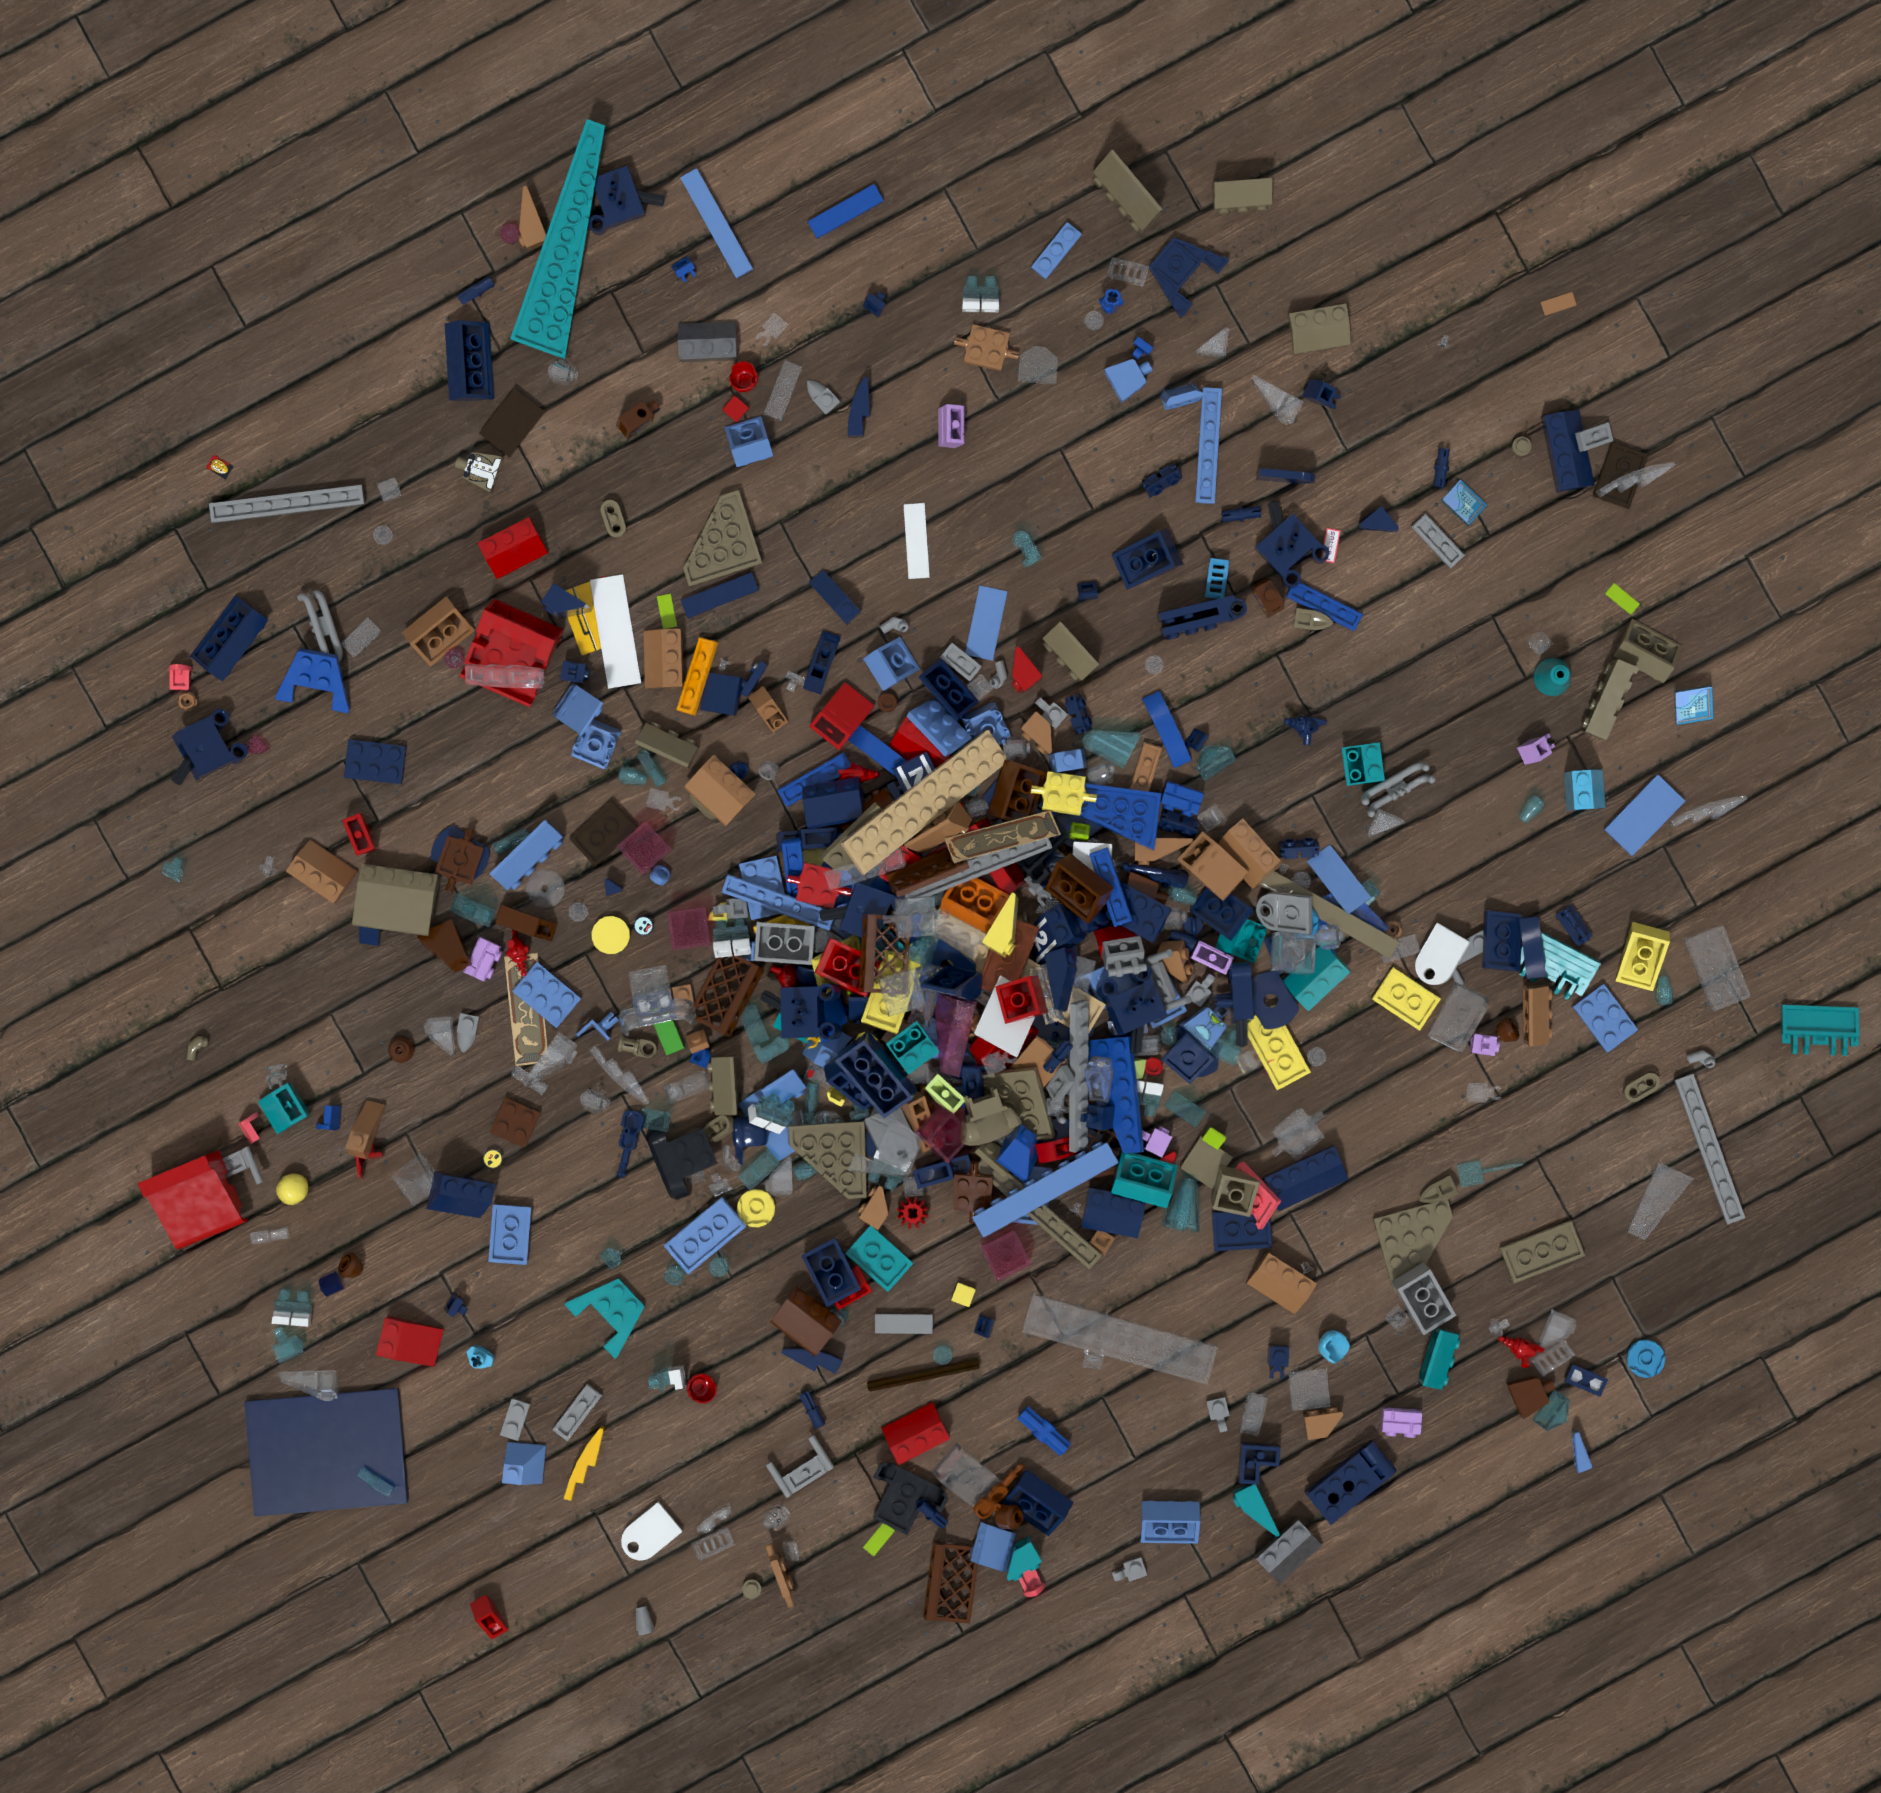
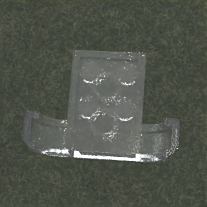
M666 965L629 972L633 1007L622 1011L618 1015L620 1031L628 1036L629 1031L634 1028L673 1020H686L689 1023L694 1021L696 1018L694 1003L687 999H672L668 967Z

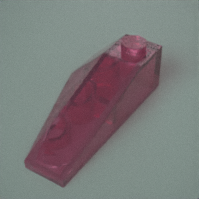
M939 993L935 1009L940 1073L956 1077L960 1076L977 1002L965 1001L962 998Z

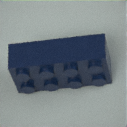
M869 1031L839 1051L835 1062L884 1119L914 1098L917 1088Z

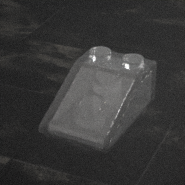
M1454 982L1427 1037L1462 1053L1488 1009L1489 998L1462 984Z
M558 1032L526 1077L523 1086L527 1088L563 1069L567 1063L571 1065L578 1053L576 1051L577 1044Z
M958 1443L955 1444L932 1471L943 1485L972 1507L981 1498L987 1496L996 1484L1002 1481Z

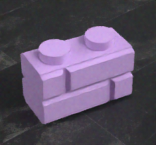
M947 404L938 408V446L957 448L963 445L964 406Z
M479 937L470 956L472 965L467 966L463 972L481 981H486L487 978L491 979L495 971L492 968L494 962H499L503 954L500 951L502 946Z
M1199 940L1190 956L1191 959L1225 975L1234 957Z
M1382 1407L1380 1430L1385 1432L1386 1436H1396V1433H1403L1404 1437L1415 1438L1416 1434H1421V1410Z

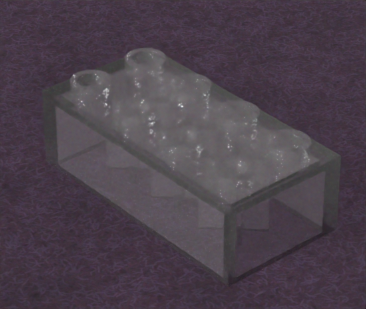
M1717 925L1683 938L1710 1010L1716 1011L1751 997L1724 925Z

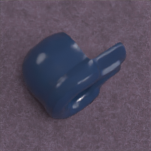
M749 1115L735 1116L733 1118L732 1137L735 1146V1156L740 1165H743V1147L766 1145L769 1138V1130L765 1129V1127L761 1128L749 1123Z

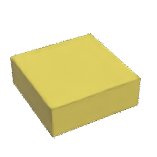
M958 1282L951 1301L969 1307L976 1289Z

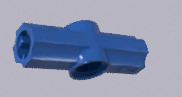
M1116 289L1107 290L1105 295L1098 299L1104 313H1110L1111 315L1117 311L1118 307L1124 304L1121 294Z
M1028 1405L1018 1415L1017 1419L1028 1427L1038 1440L1046 1443L1059 1456L1064 1454L1071 1445L1069 1440L1061 1435L1055 1426L1047 1419L1039 1416Z

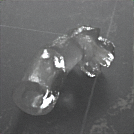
M723 1145L722 1163L732 1172L740 1170L741 1165L732 1156L733 1146Z

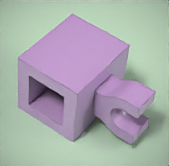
M1550 734L1530 739L1517 747L1525 765L1539 762L1552 754L1551 749L1555 745L1554 743L1549 745L1547 743V739L1551 737Z
M1472 1033L1469 1052L1495 1056V1052L1499 1051L1500 1041H1497L1495 1036Z
M1161 1126L1158 1129L1154 1127L1151 1134L1142 1130L1143 1140L1147 1141L1144 1149L1163 1157L1172 1139V1136L1169 1135L1170 1131Z

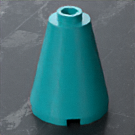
M1545 659L1535 668L1534 684L1544 695L1558 696L1570 687L1572 673L1569 666L1561 659Z

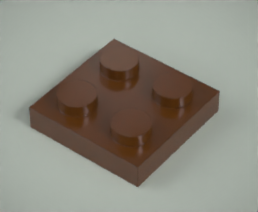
M505 1097L490 1133L526 1148L541 1112Z

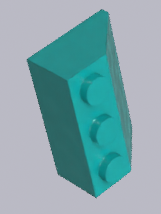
M1323 942L1283 982L1298 1002L1307 1011H1310L1350 973L1351 969Z
M1122 1151L1111 1193L1167 1208L1172 1195L1178 1165L1135 1153L1123 1154Z
M1440 1327L1433 1330L1418 1381L1423 1386L1442 1390L1443 1385H1447L1449 1375H1447L1448 1369L1453 1367L1455 1361L1453 1356L1454 1350L1459 1348L1461 1341L1458 1333Z

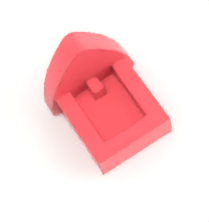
M182 664L170 665V690H190V671H192V667Z
M258 1112L238 1123L250 1145L260 1139L250 1123L260 1117Z
M1027 1570L1023 1573L1024 1576L1019 1579L1024 1589L1023 1594L1026 1597L1037 1596L1045 1588V1583L1041 1582L1036 1570Z

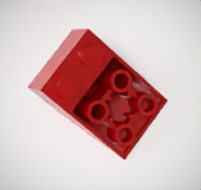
M844 683L813 720L809 728L840 751L875 705L847 683Z

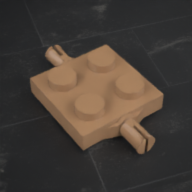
M973 324L967 339L955 338L954 345L965 347L964 363L1001 371L1006 357L1018 360L1019 351L1008 349L1010 333Z
M768 1544L765 1548L782 1596L788 1608L793 1607L795 1603L791 1591L794 1583L791 1575L786 1574V1561L784 1557H780L779 1553H775L773 1544Z

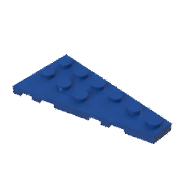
M1085 783V793L1097 794L1096 803L1084 801L1080 816L1154 851L1161 793Z
M1131 1036L1088 1041V1066L1101 1099L1107 1101V1104L1115 1106L1113 1129L1123 1154L1144 1152L1134 1054L1130 1053Z

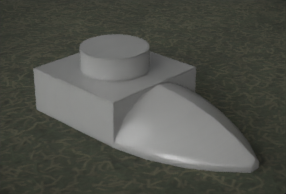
M812 380L807 381L810 397L825 415L840 404L835 395L823 384Z
M460 1013L457 1040L463 1053L471 1047L475 1040L479 1016Z

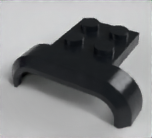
M1054 815L1053 818L1061 835L1049 838L1052 848L1017 862L1031 877V882L1034 884H1042L1052 874L1045 861L1071 836ZM1000 818L994 825L1001 824L1006 821Z
M662 1124L648 1129L646 1140L670 1198L680 1200L690 1196L691 1194L683 1178L718 1164L704 1128L670 1142L667 1141Z
M880 1463L873 1478L879 1481L882 1480L890 1483L873 1518L905 1535H908L919 1513V1510L915 1508L919 1499H925V1501L940 1512L943 1511L948 1501L945 1490L893 1463Z

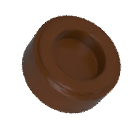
M884 693L878 699V706L883 712H892L897 706V699L893 694Z

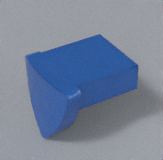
M325 1105L324 1123H316V1129L339 1130L341 1106Z

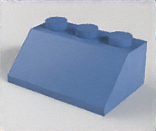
M1142 1501L1141 1543L1198 1544L1200 1530L1199 1502Z

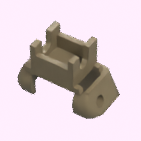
M988 1087L990 1094L973 1100L967 1095L963 1096L968 1115H965L961 1125L960 1141L963 1144L974 1146L995 1141L1008 1135L1022 1123L1011 1107L1002 1105L996 1088Z

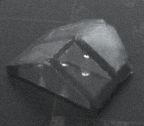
M1032 347L1020 355L1018 381L1056 384L1058 358L1046 347Z

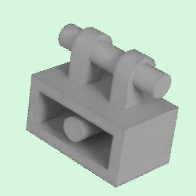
M1140 936L1102 943L1101 955L1109 977H1123V974L1130 973L1136 975L1142 971H1147L1146 963L1143 964L1145 951Z

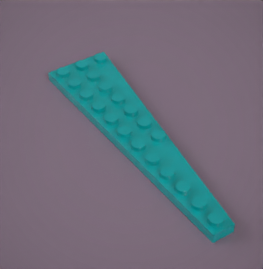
M586 119L510 338L516 342L563 359L566 356L605 125Z

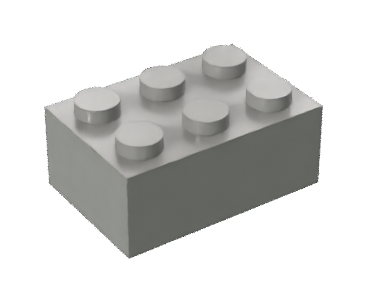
M757 922L754 961L812 965L811 959L814 958L816 926Z
M1424 1262L1391 1282L1417 1329L1423 1335L1456 1316L1432 1271Z

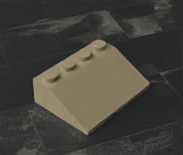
M1111 150L1093 171L1092 175L1094 178L1092 180L1099 188L1103 187L1106 191L1104 194L1110 202L1114 201L1117 204L1118 212L1123 217L1127 216L1131 221L1129 224L1132 229L1142 234L1159 220L1162 208L1115 151Z
M361 864L352 925L429 936L439 887L438 875Z

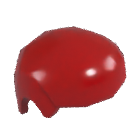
M739 361L731 367L729 381L734 390L749 392L757 385L758 374L753 364L747 361Z
M697 1373L688 1380L686 1391L693 1401L705 1404L712 1401L716 1396L717 1385L709 1375Z

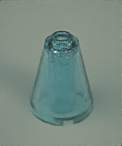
M1184 1178L1183 1181H1179L1161 1225L1178 1231L1188 1230L1189 1228L1191 1233L1199 1232L1198 1184H1195V1180Z

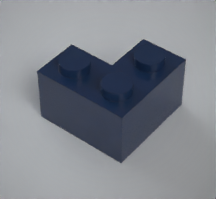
M1240 1442L1239 1483L1259 1485L1260 1465L1279 1467L1281 1449L1279 1444Z

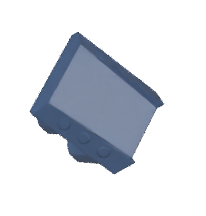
M1189 381V384L1167 391L1163 389L1160 398L1162 399L1164 410H1169L1202 400L1203 393Z
M995 702L988 703L973 712L965 714L961 718L972 740L984 730L990 731L999 746L1012 740Z
M593 718L589 731L583 733V735H578L571 756L606 769L621 731Z
M981 1522L976 1533L975 1544L970 1550L972 1555L970 1561L1006 1572L1016 1533Z

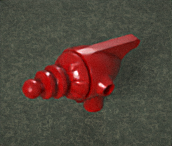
M852 763L849 768L839 770V774L842 776L838 780L859 777L860 782L863 783L865 780L879 777V772H874V770L865 769L863 766Z
M512 930V938L507 943L509 948L506 951V955L510 957L512 962L517 963L518 971H521V976L525 977L527 975L525 971L527 963H525V960L528 957L529 946L524 945L518 939L516 930Z
M789 963L784 968L774 965L771 967V973L776 974V979L782 986L781 988L794 987L796 985L795 964Z
M1500 1335L1498 1337L1499 1342H1503V1345L1506 1344L1507 1348L1510 1347L1511 1352L1516 1358L1521 1359V1366L1523 1368L1529 1367V1357L1535 1356L1536 1352L1542 1353L1544 1351L1543 1347L1531 1343L1524 1338L1518 1337L1512 1340V1337L1508 1338V1336L1504 1338V1336Z

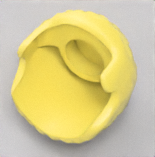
M296 1173L283 1176L276 1187L278 1198L287 1205H295L301 1202L308 1193V1182L303 1175Z

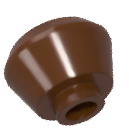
M1503 1018L1496 1026L1495 1034L1500 1041L1514 1042L1518 1040L1520 1036L1519 1031L1511 1018Z
M397 1037L390 1042L388 1054L395 1062H407L414 1054V1045L406 1037Z
M355 1253L346 1254L341 1259L338 1266L340 1276L355 1278L362 1273V1261Z

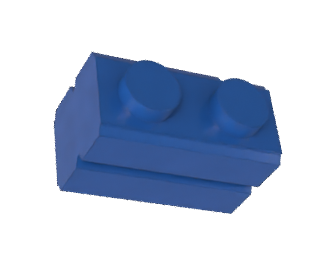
M1167 781L1160 803L1164 804V809L1174 811L1176 808L1182 810V815L1192 817L1193 814H1198L1204 793Z

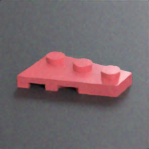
M1240 1162L1236 1169L1260 1181L1251 1214L1254 1215L1257 1221L1256 1226L1258 1230L1263 1229L1281 1200L1245 1162Z

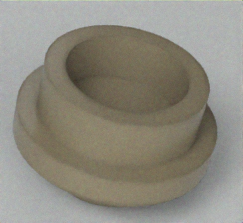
M1518 437L1512 443V450L1518 456H1525L1531 451V442L1526 437Z
M749 1579L743 1584L742 1592L749 1599L757 1598L761 1593V1585L757 1580Z

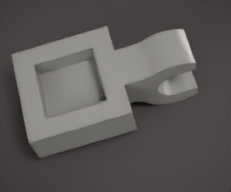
M1040 697L1035 702L1044 711L1041 716L1054 729L1068 715L1054 702L1049 706Z
M1029 875L1024 879L1029 885L1027 887L1028 891L1033 896L1038 895L1037 900L1042 907H1046L1043 902L1045 898L1054 900L1053 896L1048 891H1045L1040 884L1032 883Z
M727 899L726 905L713 906V914L727 913V919L748 918L747 901Z
M1208 973L1202 983L1196 980L1185 996H1190L1192 1002L1201 1007L1212 993L1207 988L1215 980V977Z
M1225 1397L1206 1401L1210 1420H1217L1220 1433L1227 1431L1224 1417L1230 1415Z
M1141 1556L1122 1562L1124 1568L1112 1572L1115 1582L1125 1577L1130 1582L1147 1576Z

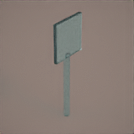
M1480 1160L1458 1164L1457 1168L1461 1187L1484 1183L1482 1173L1523 1166V1163L1520 1162L1481 1170Z

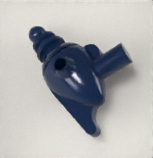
M1310 716L1284 719L1285 724L1294 728L1299 736L1304 738V745H1311L1312 733L1318 731L1321 725L1327 724V721Z

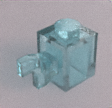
M1229 1029L1226 1040L1218 1039L1210 1050L1216 1056V1060L1231 1066H1235L1242 1049L1234 1045L1236 1031Z
M282 1326L273 1331L279 1343L273 1345L272 1349L279 1364L303 1352L302 1348H304V1345L299 1337L297 1338L296 1335L287 1338Z

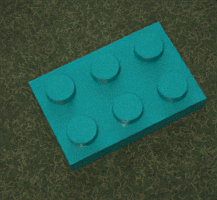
M871 1225L845 1253L887 1292L914 1264Z

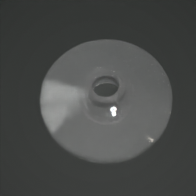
M539 870L529 878L526 891L528 898L533 904L538 907L549 908L561 901L564 896L565 885L560 875L552 870ZM543 885L548 886L547 892L541 890Z

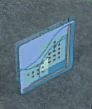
M1461 479L1440 500L1467 527L1488 506Z
M1712 685L1674 691L1676 726L1714 719Z

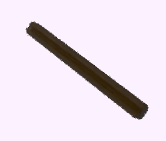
M976 1358L871 1380L867 1382V1387L872 1392L976 1370L980 1368L979 1360Z

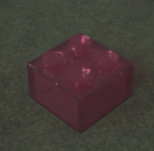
M645 821L617 846L642 875H645L672 851L671 847L648 821Z
M707 907L667 912L672 951L712 945Z
M942 1105L915 1132L929 1149L946 1163H949L965 1145L960 1141L962 1122Z
M1014 1228L980 1245L997 1282L1032 1265Z

